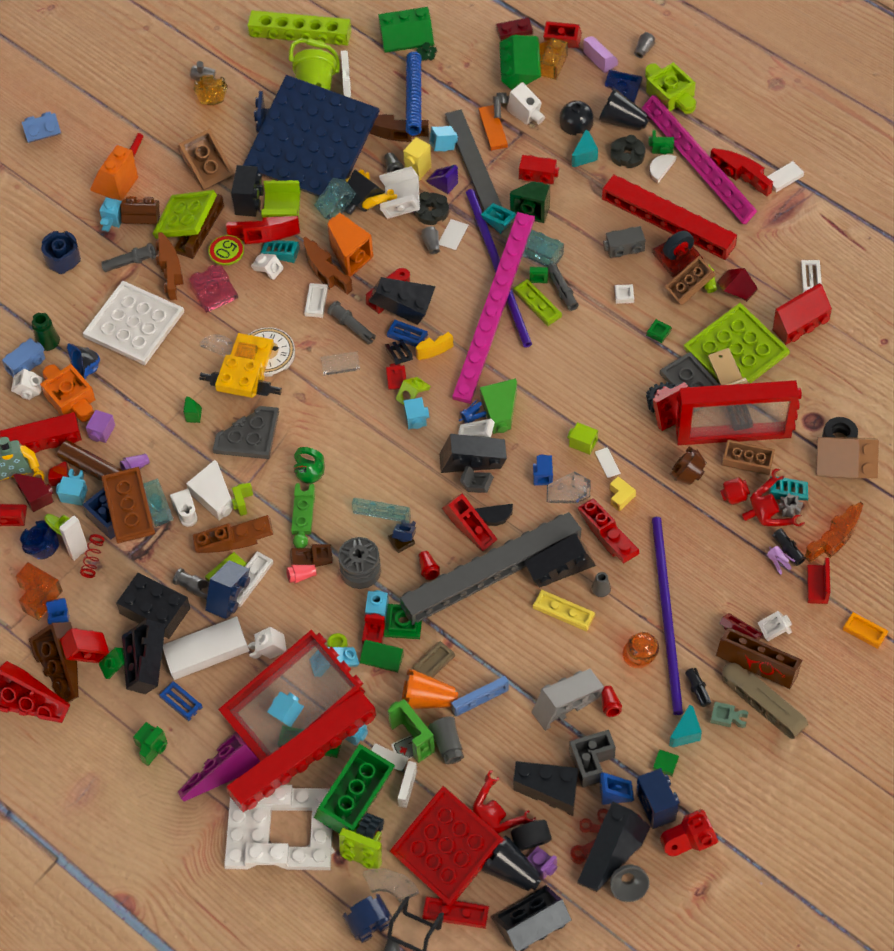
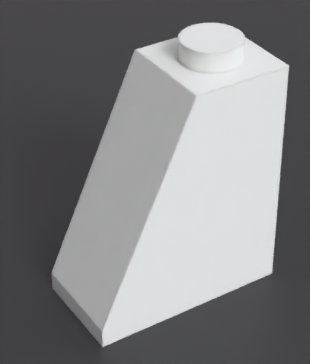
M214 460L187 482L186 485L191 496L220 521L232 512L233 504L218 462Z

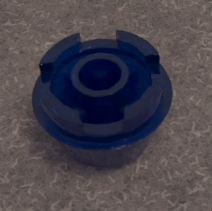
M41 520L35 522L36 526L32 527L29 531L27 528L23 531L20 542L25 553L43 560L49 558L57 551L59 539L57 533L46 521Z

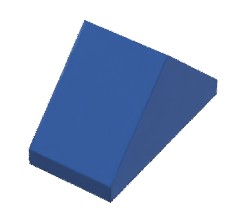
M604 772L600 774L599 786L602 805L612 804V802L626 803L634 801L632 781Z

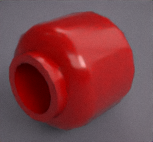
M740 477L725 481L723 489L720 490L723 500H728L730 505L746 501L750 494L746 480H742Z

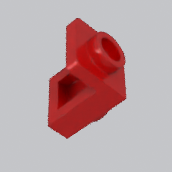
M377 613L365 614L362 644H364L365 640L383 643L385 617Z

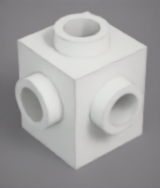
M23 369L14 375L11 391L24 399L31 400L41 393L42 388L40 384L43 378L34 372Z

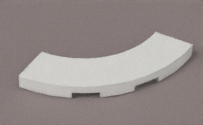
M344 50L341 51L344 96L351 97L348 51Z

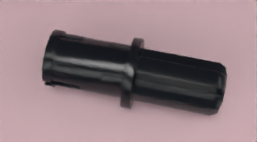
M693 668L688 669L685 675L690 682L691 692L695 693L702 707L710 705L711 700L705 689L706 683L702 681L697 668H694V670Z

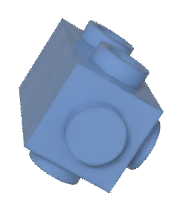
M31 338L23 342L17 349L2 359L5 370L13 378L15 374L23 369L31 371L45 360L43 346L39 342H34Z

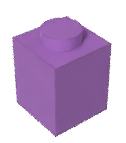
M95 410L86 426L89 438L96 442L106 443L115 427L113 415Z

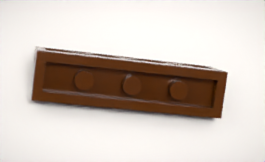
M217 194L199 234L191 235L190 237L189 235L181 236L175 246L177 254L194 259L224 208L222 195Z

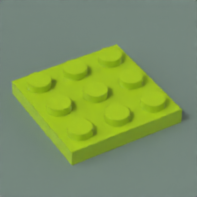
M209 190L171 195L152 233L153 236L158 239V233L160 232L167 238L199 234L217 196L216 192Z

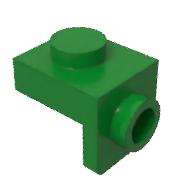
M652 130V136H649L648 145L652 147V154H673L674 137H656V130Z

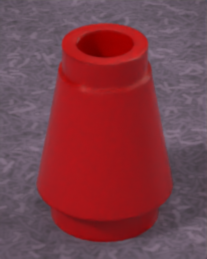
M422 551L418 555L421 575L426 580H434L440 574V567L428 551Z
M604 686L601 692L602 710L608 717L618 716L622 711V704L613 687Z

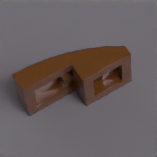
M312 544L311 548H291L290 551L291 565L314 564L315 567H319L333 562L331 544Z

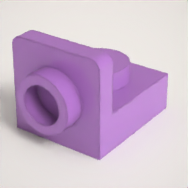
M539 846L527 857L541 873L539 877L543 880L547 875L551 876L558 867L557 857L555 855L551 857Z

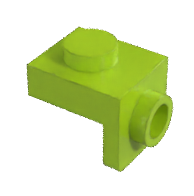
M242 483L232 487L234 498L231 499L234 510L238 509L240 516L247 514L244 498L253 495L251 483Z

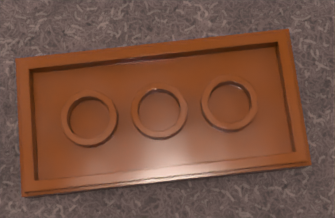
M135 467L101 476L117 544L154 535L155 529L140 468Z

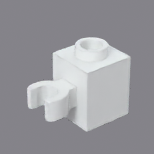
M272 627L254 634L255 642L248 644L249 648L255 649L253 653L249 654L254 659L259 658L261 655L272 659L287 651L284 634Z

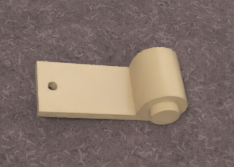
M729 348L708 355L720 385L749 383L746 378H742Z

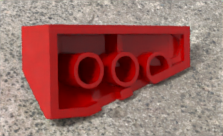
M8 661L0 666L1 712L8 713L10 711L19 713L22 716L31 715L39 719L59 723L64 721L71 706L68 702L22 668Z

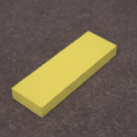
M542 589L533 604V609L586 632L595 617V612Z

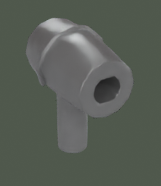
M198 61L196 63L197 66H192L190 71L191 79L200 82H214L216 70L204 67L202 61Z

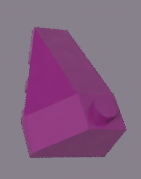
M237 732L232 734L216 749L219 753L213 759H207L204 762L201 773H195L178 791L180 798L184 802L240 777L260 762Z

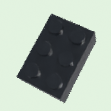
M140 573L136 574L116 602L119 613L138 624L146 619L166 624L164 637L170 639L190 610L188 597Z

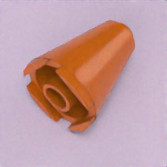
M408 669L406 675H409V680L404 682L402 700L405 699L412 709L452 707L451 702L458 699V692L455 691V687L416 670Z

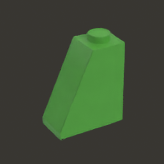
M516 378L480 387V398L484 410L487 412L486 416L495 422L493 434L511 430L517 395Z

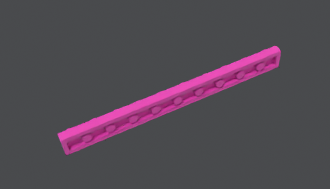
M652 95L642 109L667 137H674V146L743 224H747L756 214L757 210L657 96Z

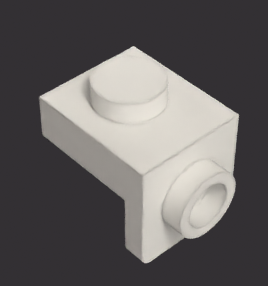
M261 253L251 265L254 271L266 272L270 279H275L284 268L276 255Z

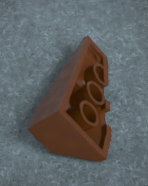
M71 622L51 623L29 638V643L35 660L44 667L43 673L52 680V687L56 694L70 703L79 697L77 661L66 660L60 639L72 628Z

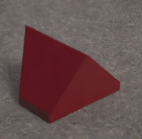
M745 268L727 270L717 281L722 291L738 296L745 301H748L758 290V287Z

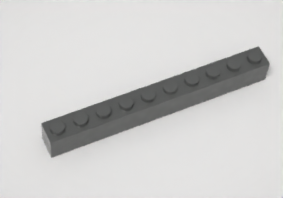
M570 512L564 515L560 514L554 520L542 523L538 528L523 533L519 538L509 540L503 546L493 548L487 554L475 557L469 563L459 565L447 574H441L436 580L430 583L426 582L414 591L406 592L400 597L401 609L405 612L411 624L414 625L415 622L418 623L527 567L525 561L576 533L581 539L582 529Z

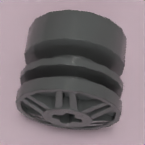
M363 537L351 538L343 543L339 549L338 559L341 577L345 584L356 589L369 588L374 585L381 574L380 556L376 544Z

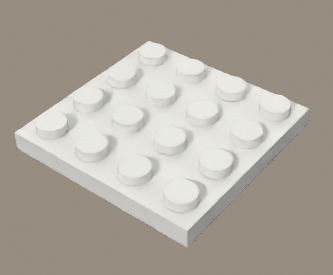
M122 281L85 329L83 336L88 340L146 365L183 315L184 308Z

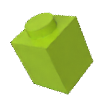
M577 422L574 429L571 428L568 433L569 447L590 455L598 441V430Z

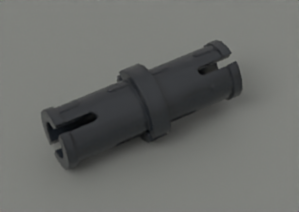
M782 528L774 532L772 537L782 547L783 553L795 560L796 566L802 564L806 557L797 548L796 542L791 540Z

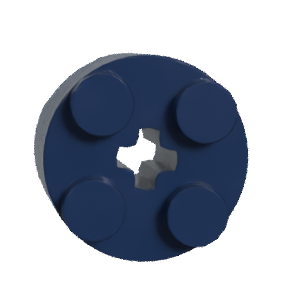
M54 231L44 237L41 251L49 269L56 271L58 274H64L80 263V251L76 238L72 233L64 231V233Z
M376 894V899L369 896L350 908L352 912L349 915L345 912L342 916L355 940H360L361 943L370 940L373 937L372 933L375 931L383 932L387 930L392 918L391 913L379 894Z

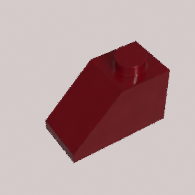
M17 473L13 475L19 490L33 512L54 502L51 496L54 492L50 484H45L42 478Z

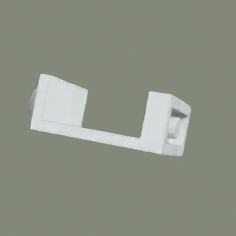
M412 166L379 175V179L385 186V194H387V190L392 189L398 197L397 199L380 203V210L387 219L420 210L419 176Z

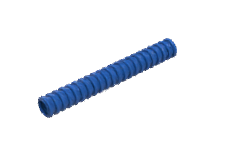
M415 51L409 52L406 56V132L412 136L421 133V55Z

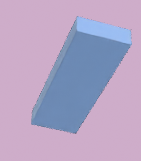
M503 676L451 702L454 716L457 717L509 690L508 679L506 676Z

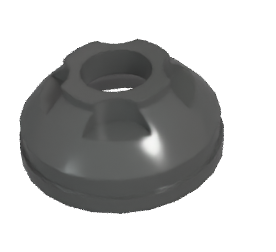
M637 865L621 866L611 876V891L621 901H637L648 891L649 878L646 872ZM626 873L633 874V879L629 882L621 880L622 876Z

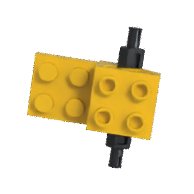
M238 333L231 354L225 355L220 372H213L212 374L201 372L199 380L209 381L211 386L216 387V391L250 398L257 394L268 396L270 393L281 395V387L271 386V382L264 381V372L274 346V340Z

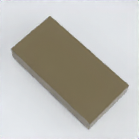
M440 641L413 667V670L433 678L455 657V653Z

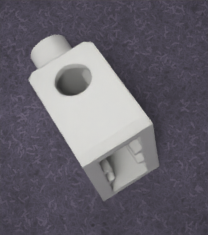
M523 82L510 92L507 111L524 124H529L532 120L538 124L543 122L545 116L540 112L541 101Z

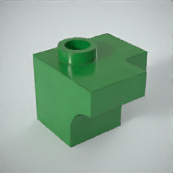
M147 722L133 736L136 746L141 749L139 753L141 761L147 766L150 765L158 754L164 752L168 744L164 730L158 726L153 727Z

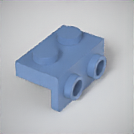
M46 112L41 114L42 117L35 118L32 116L24 119L25 121L22 122L28 143L61 134L55 113Z

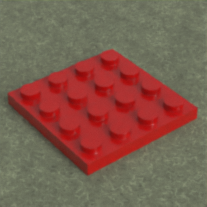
M442 786L391 848L390 852L446 904L452 906L481 871L487 860L494 855L493 852L497 846L505 841V839L450 790Z

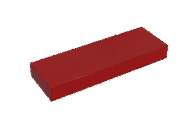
M426 896L422 918L435 921L438 915L443 912L444 923L486 929L489 906L455 901L452 906H449L440 898Z

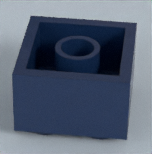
M661 768L637 778L636 795L652 829L676 821L678 804H680L676 792L672 793L668 775L664 774Z

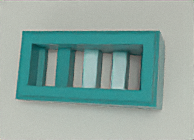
M265 242L261 253L276 255L278 260L295 263L300 250L299 242Z
M784 478L783 480H778L769 489V494L772 493L775 500H780L781 496L785 498L790 493L794 496L798 495V500L808 501V482ZM791 487H795V492H791ZM799 488L803 489V494L799 493Z

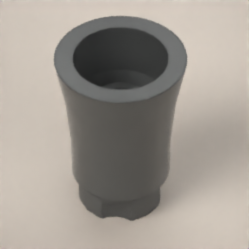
M444 717L432 722L428 729L434 736L445 764H454L461 761L464 755L455 718Z

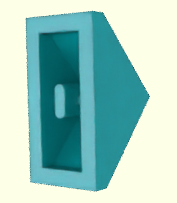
M585 130L572 154V167L598 160V147L587 130Z
M492 203L481 216L501 235L512 224L516 213Z
M688 706L672 733L669 743L670 747L673 748L701 741L702 731L693 706Z

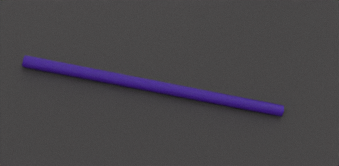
M469 189L466 191V195L496 272L500 263V257L487 223L481 216L483 212L475 191ZM511 289L506 302L523 347L527 348L532 345Z
M653 517L652 528L672 709L674 715H682L683 706L661 517Z

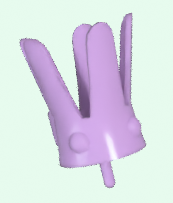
M779 546L769 547L770 551L767 553V557L773 561L779 574L782 575V571L778 561L790 570L792 567L788 563L789 559L793 562L795 560L783 553Z

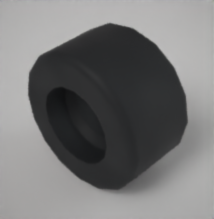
M835 417L825 424L822 437H835L834 433H842L847 437L857 438L858 428L848 418Z
M546 820L530 822L511 830L513 842L521 851L546 844L552 840Z

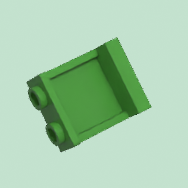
M405 699L393 703L388 709L389 726L393 730L401 724L404 725L414 738L412 740L413 757L420 763L435 752L434 736Z

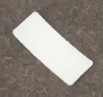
M376 743L371 749L374 753L394 764V769L399 771L404 769L409 759L407 756L393 752Z

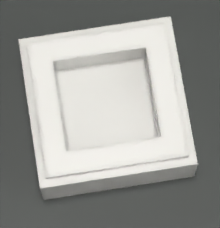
M633 284L615 285L616 304L634 303Z

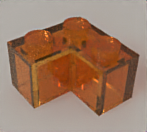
M29 562L15 576L20 588L26 591L19 599L23 612L39 621L47 611L46 602L56 600L63 592L59 580Z

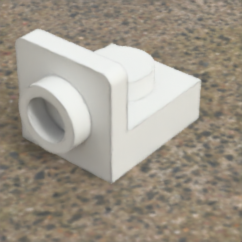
M779 611L757 622L767 641L784 632L792 633L790 628L792 623L789 617L781 614Z

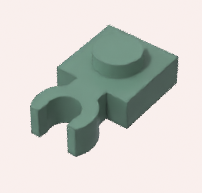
M715 702L710 723L731 727L733 722L738 727L745 728L746 721H741L739 718H747L749 712L745 710L735 712V706Z

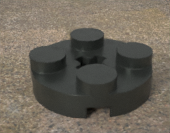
M628 135L627 137L617 139L611 144V159L617 166L621 167L623 165L627 166V168H634L643 162L645 146L639 139H636V136Z
M428 192L420 194V210L414 211V214L421 223L435 225L438 221H444L448 217L449 204L446 196ZM429 207H434V208H436V209H432V211H429Z

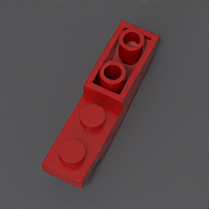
M717 148L711 150L710 158L727 176L735 181L741 177L765 196L772 193L773 181L764 175L765 167L748 157L732 151Z
M298 216L263 217L262 221L227 222L226 224L227 235L235 236L244 241L245 244L280 240L300 234L301 232Z
M594 498L577 507L593 534L613 557L616 555L624 564L640 554L636 545L616 526V521Z

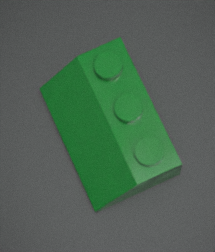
M428 7L378 14L379 29L385 53L422 47L425 42H429L430 46L434 45Z
M512 35L499 42L501 82L513 90L522 82L527 85L541 77L539 38L537 36Z

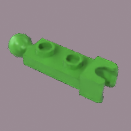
M299 483L295 484L291 531L292 535H296L293 539V544L296 548H305L308 544V538L305 535H311L316 494L314 484H310L307 491H302Z

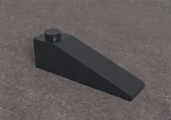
M612 802L577 884L598 892L611 878L612 874L625 864L636 850L638 851L642 847L651 826L633 810Z

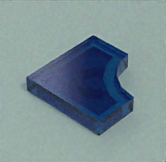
M609 70L605 87L620 91L635 104L643 76Z

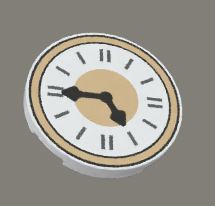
M261 328L248 334L274 340V346L264 372V377L273 376V374L279 373L284 369L287 370L295 357V347L293 340L287 333L277 328Z

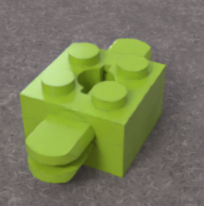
M674 62L663 69L656 63L649 64L646 67V93L650 97L652 95L657 96L669 111L677 107L685 114H691L695 111L696 100L693 97L695 95L696 82Z

